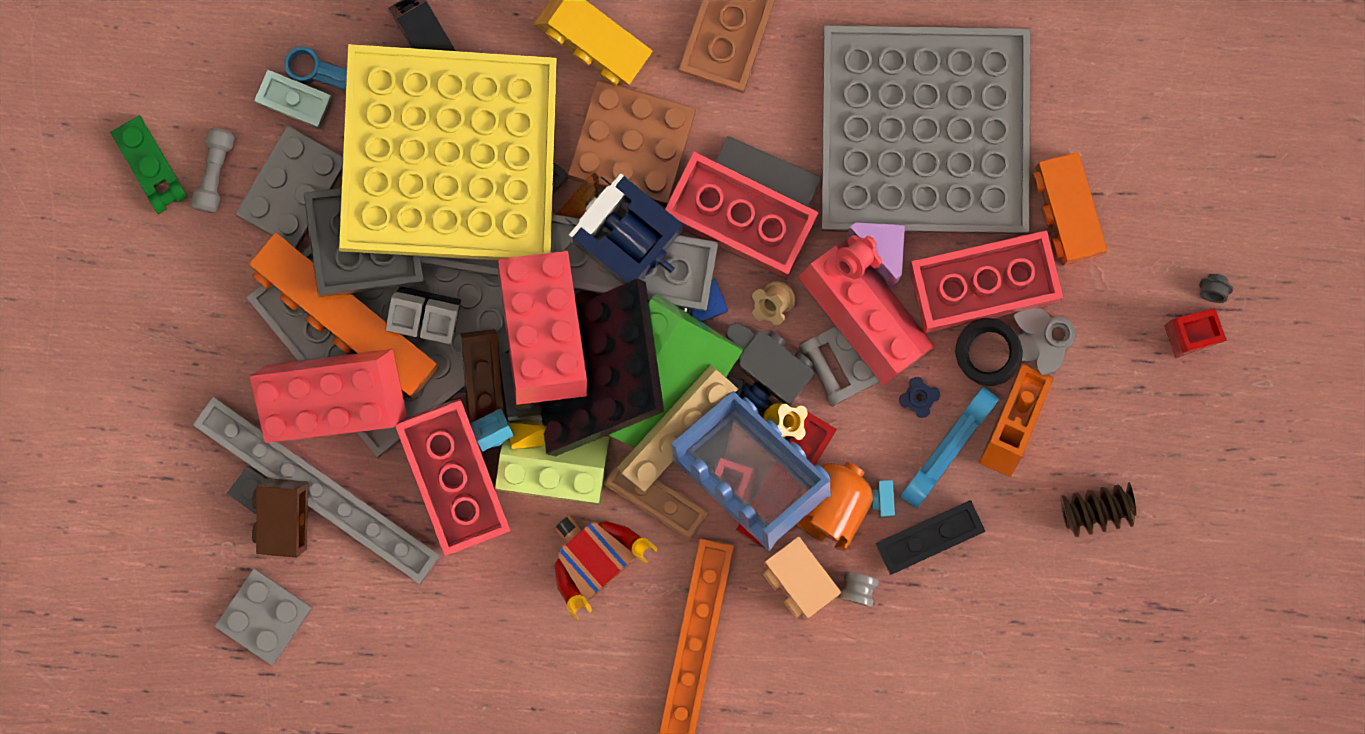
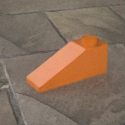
M1024 364L1021 365L979 464L1011 478L1024 454L1053 382V377L1047 374L1041 375L1038 370Z

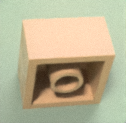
M797 537L764 563V567L767 570L763 572V576L774 590H777L779 587L788 597L784 604L795 618L801 615L807 620L842 593L800 537Z

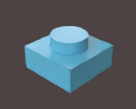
M501 408L470 423L482 452L491 447H497L514 436Z
M893 480L879 481L877 489L872 490V510H878L879 518L894 517Z

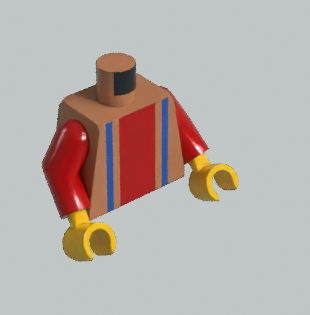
M569 515L563 519L554 530L564 540L566 545L556 553L559 559L556 561L554 569L557 589L565 600L567 609L575 621L579 620L576 612L581 607H586L589 613H591L592 608L588 601L637 558L642 563H648L643 557L644 551L652 548L657 552V547L648 539L640 537L629 527L609 521H602L597 524L592 521L582 530Z

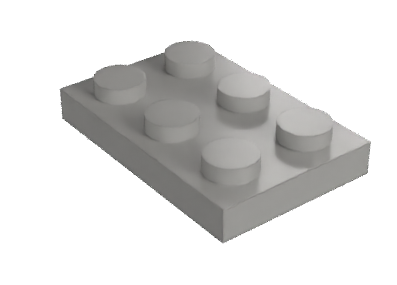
M287 126L241 203L236 215L271 236L276 232L297 249L308 231L304 192L332 189L342 173L343 157Z

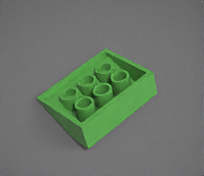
M657 293L650 300L649 308L664 412L609 434L634 448L710 365L727 377L744 350Z

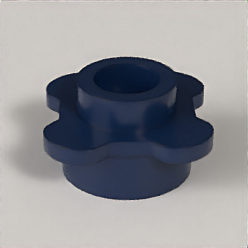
M914 377L909 382L910 387L907 392L900 395L899 403L902 407H908L916 412L917 417L925 418L930 414L929 408L933 402L939 400L940 391L936 387L930 388L924 384L922 378ZM918 394H921L923 396V399L921 401H918L916 399V396Z

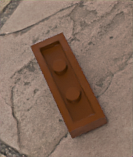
M496 330L460 333L469 422L472 423L500 408L504 413Z

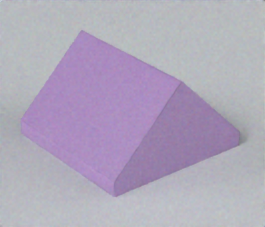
M855 222L850 226L847 238L852 235H857L860 238L871 236L876 241V250L882 259V264L875 269L893 288L902 275L905 226Z

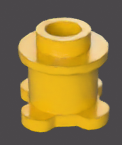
M774 403L766 409L763 419L765 421H773L781 430L783 438L792 436L793 439L800 440L805 436V429L803 428L804 419L808 413L807 409L801 405L792 408L787 404Z

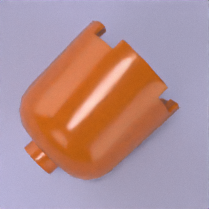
M849 462L845 466L827 463L821 467L830 476L831 496L824 499L801 519L796 526L823 542L825 537L836 541L834 548L845 551L871 507L873 491L869 483L862 478L865 472L856 465ZM805 488L800 493L796 501L807 492Z

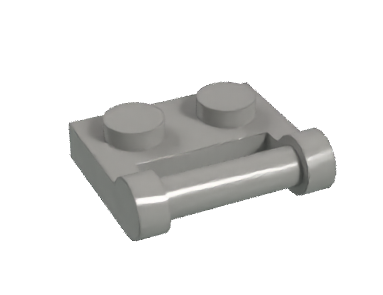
M836 326L799 345L802 354H807L809 360L813 363V367L829 395L827 400L831 407L880 382ZM825 344H828L849 383V386L843 389L840 388L819 349Z

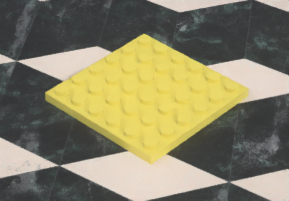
M348 44L339 251L485 260L551 253L557 58Z

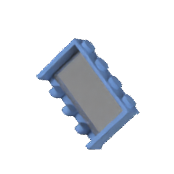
M734 391L671 443L674 462L769 552L778 539L824 499L831 496V479L828 473L820 465L813 466L806 459V454L795 442L790 444L782 437L781 430L773 421H765L748 398L744 397L741 399Z

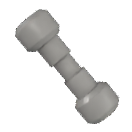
M218 128L208 130L205 141L206 146L209 148L206 172L202 177L200 189L193 192L191 201L192 207L196 210L207 213L218 211L221 199L217 193L220 181L218 177L225 155L232 150L235 136L230 131Z

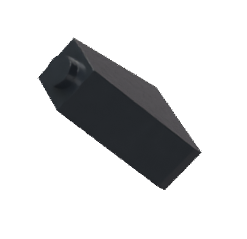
M400 0L388 8L413 49L456 51L426 0Z

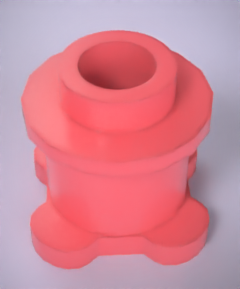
M857 235L850 236L847 240L849 247L840 248L835 256L836 265L840 273L852 279H859L869 265L873 268H878L882 264V259L876 250V241L871 236H866L865 238H860Z

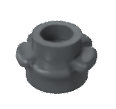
M1209 274L1208 277L1201 279L1199 283L1201 288L1200 296L1210 302H1226L1228 294L1233 292V287L1229 285L1228 279L1220 274Z

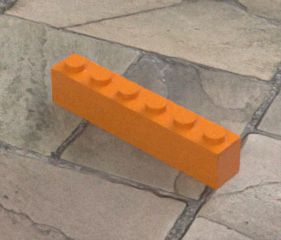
M276 232L249 263L251 268L256 271L252 275L256 281L266 289H269L271 285L282 292L279 299L293 311L300 307L309 314L305 320L320 333L326 328L336 336L332 342L347 355L352 350L357 354L393 349L403 397L407 394L410 398L414 399L438 370V364L400 333L386 331L387 323L351 293L318 297L313 262Z

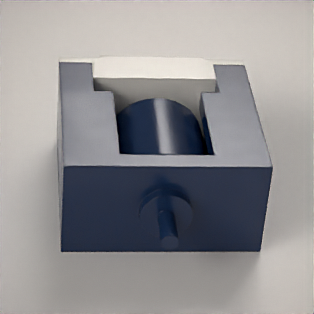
M621 173L612 184L601 176V179L610 186H607L598 198L595 197L593 200L589 199L586 202L587 211L579 219L578 225L576 226L566 218L575 227L569 234L570 241L622 284H629L634 279L642 280L651 268L655 269L659 264L671 273L675 267L668 263L664 257L667 254L666 250L683 231V224ZM624 202H627L629 204V211L622 218L615 212ZM605 226L611 231V234L608 238L603 236L598 241L595 236Z

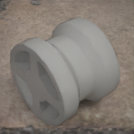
M846 571L844 578L847 583L845 589L841 591L842 593L839 595V598L872 607L874 603L872 593L878 587L880 580Z

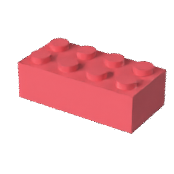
M693 152L665 208L666 211L683 224L684 230L705 240L718 242L719 247L786 280L819 213L696 152Z
M1047 230L911 261L909 265L924 333L969 324L984 318H995L1023 310L1056 304L1063 299Z
M568 251L498 259L499 283L516 405L587 396V377Z
M393 349L266 365L249 376L265 443L387 429L394 427L407 417Z
M461 398L404 418L395 425L444 556L510 532L508 522Z

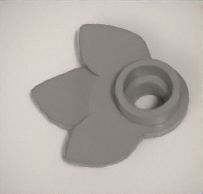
M1032 308L1019 311L1014 315V319L1023 331L1018 336L1023 349L1022 361L1031 362L1037 360V367L1041 375L1056 371L1064 362L1065 350L1075 341L1076 331L1074 325L1064 317L1052 318L1043 309ZM1053 329H1061L1064 332V338L1060 341L1053 339Z

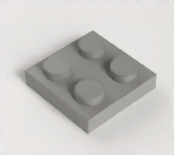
M253 569L214 627L274 666L313 607L258 570Z

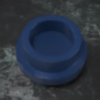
M754 382L753 385L745 383L741 387L743 392L739 397L741 399L744 397L748 398L755 405L759 414L772 405L768 399L771 394L759 383Z

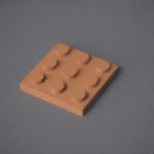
M597 80L568 173V179L605 189L610 185L601 179V176L612 184L621 173L655 202L666 207L671 196L696 108Z

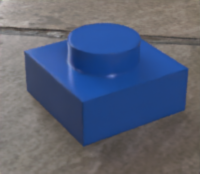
M713 279L711 282L707 312L690 309L692 316L701 322L728 312L716 279Z

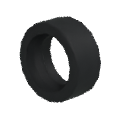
M984 318L973 321L963 329L957 339L955 355L959 367L969 379L979 385L995 386L1005 383L1016 374L1022 363L1023 349L1019 337L1011 326L999 319ZM982 333H997L1003 336L1008 343L1010 350L1009 359L998 371H980L970 361V344L974 338Z

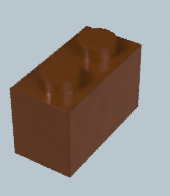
M268 478L257 485L252 496V506L256 509V522L252 529V540L256 543V554L297 558L307 550L308 481Z

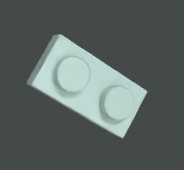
M267 70L254 101L256 104L319 129L332 96Z

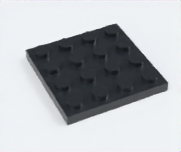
M634 279L629 284L625 283L576 305L587 377V396L541 402L543 413L541 414L542 425L546 427L544 432L546 454L556 457L664 412L645 281Z

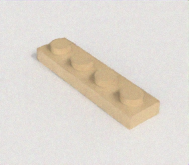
M710 365L617 468L645 492L673 462L671 443L732 391L736 392L738 388L714 366Z

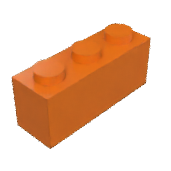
M1079 151L1039 162L1035 167L1036 172L1032 173V178L1037 193L1042 192L1046 205L1042 206V214L1046 225H1052L1055 238L1051 239V244L1056 259L1061 258L1063 266L1104 255L1107 252V247Z

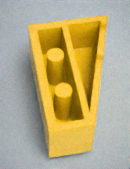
M549 0L532 24L543 31L555 43L573 52L572 55L587 66L591 64L601 71L599 75L614 86H617L618 83L630 85L653 52L586 0Z

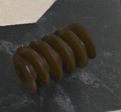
M1130 482L1127 484L1126 493L1117 484L1113 487L1112 496L1106 487H1101L1098 498L1093 490H1087L1085 501L1078 492L1073 493L1071 504L1065 495L1060 497L1066 528L1071 529L1075 537H1079L1081 526H1084L1088 534L1092 535L1094 524L1098 523L1103 532H1106L1108 521H1112L1118 530L1121 527L1122 518L1127 520L1130 527L1134 526L1137 514Z

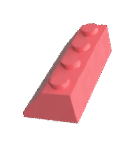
M846 240L813 261L798 278L881 384L885 386L934 349L935 346L871 265L865 269L864 274L859 279H852L840 273L836 265L835 256L840 248L849 247Z

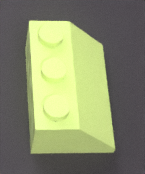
M604 436L556 457L546 454L545 446L511 449L507 439L501 447L495 489L497 492L600 506L610 437Z

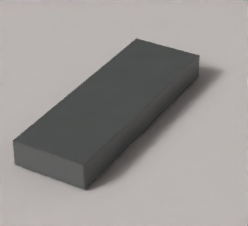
M727 136L716 160L717 163L806 207H809L822 178L730 136Z

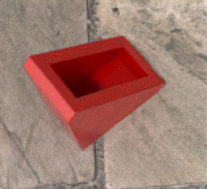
M1215 308L1178 317L1164 325L1175 358L1227 341Z

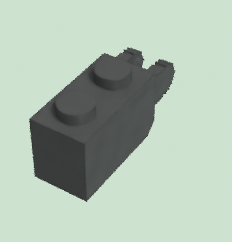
M735 322L728 326L727 339L744 349L739 356L740 370L752 380L762 385L780 402L790 407L814 377L815 371L811 369L813 363L802 353L797 351L793 355L785 349L786 341L772 330L767 334L760 330L756 335L747 327H743V324Z

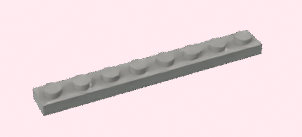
M212 397L193 424V426L268 478L308 481V506L419 584H422L440 558V555L279 442L265 443L263 433L259 428L216 398Z

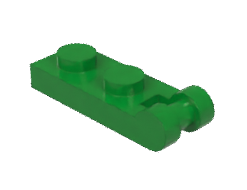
M140 115L110 132L157 214L167 210L166 206L176 200L181 202L188 198ZM167 182L170 188L158 194L155 187Z

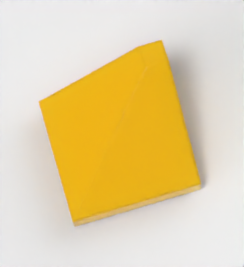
M541 421L509 422L514 435L508 439L511 449L545 446L544 432L546 427L542 425Z

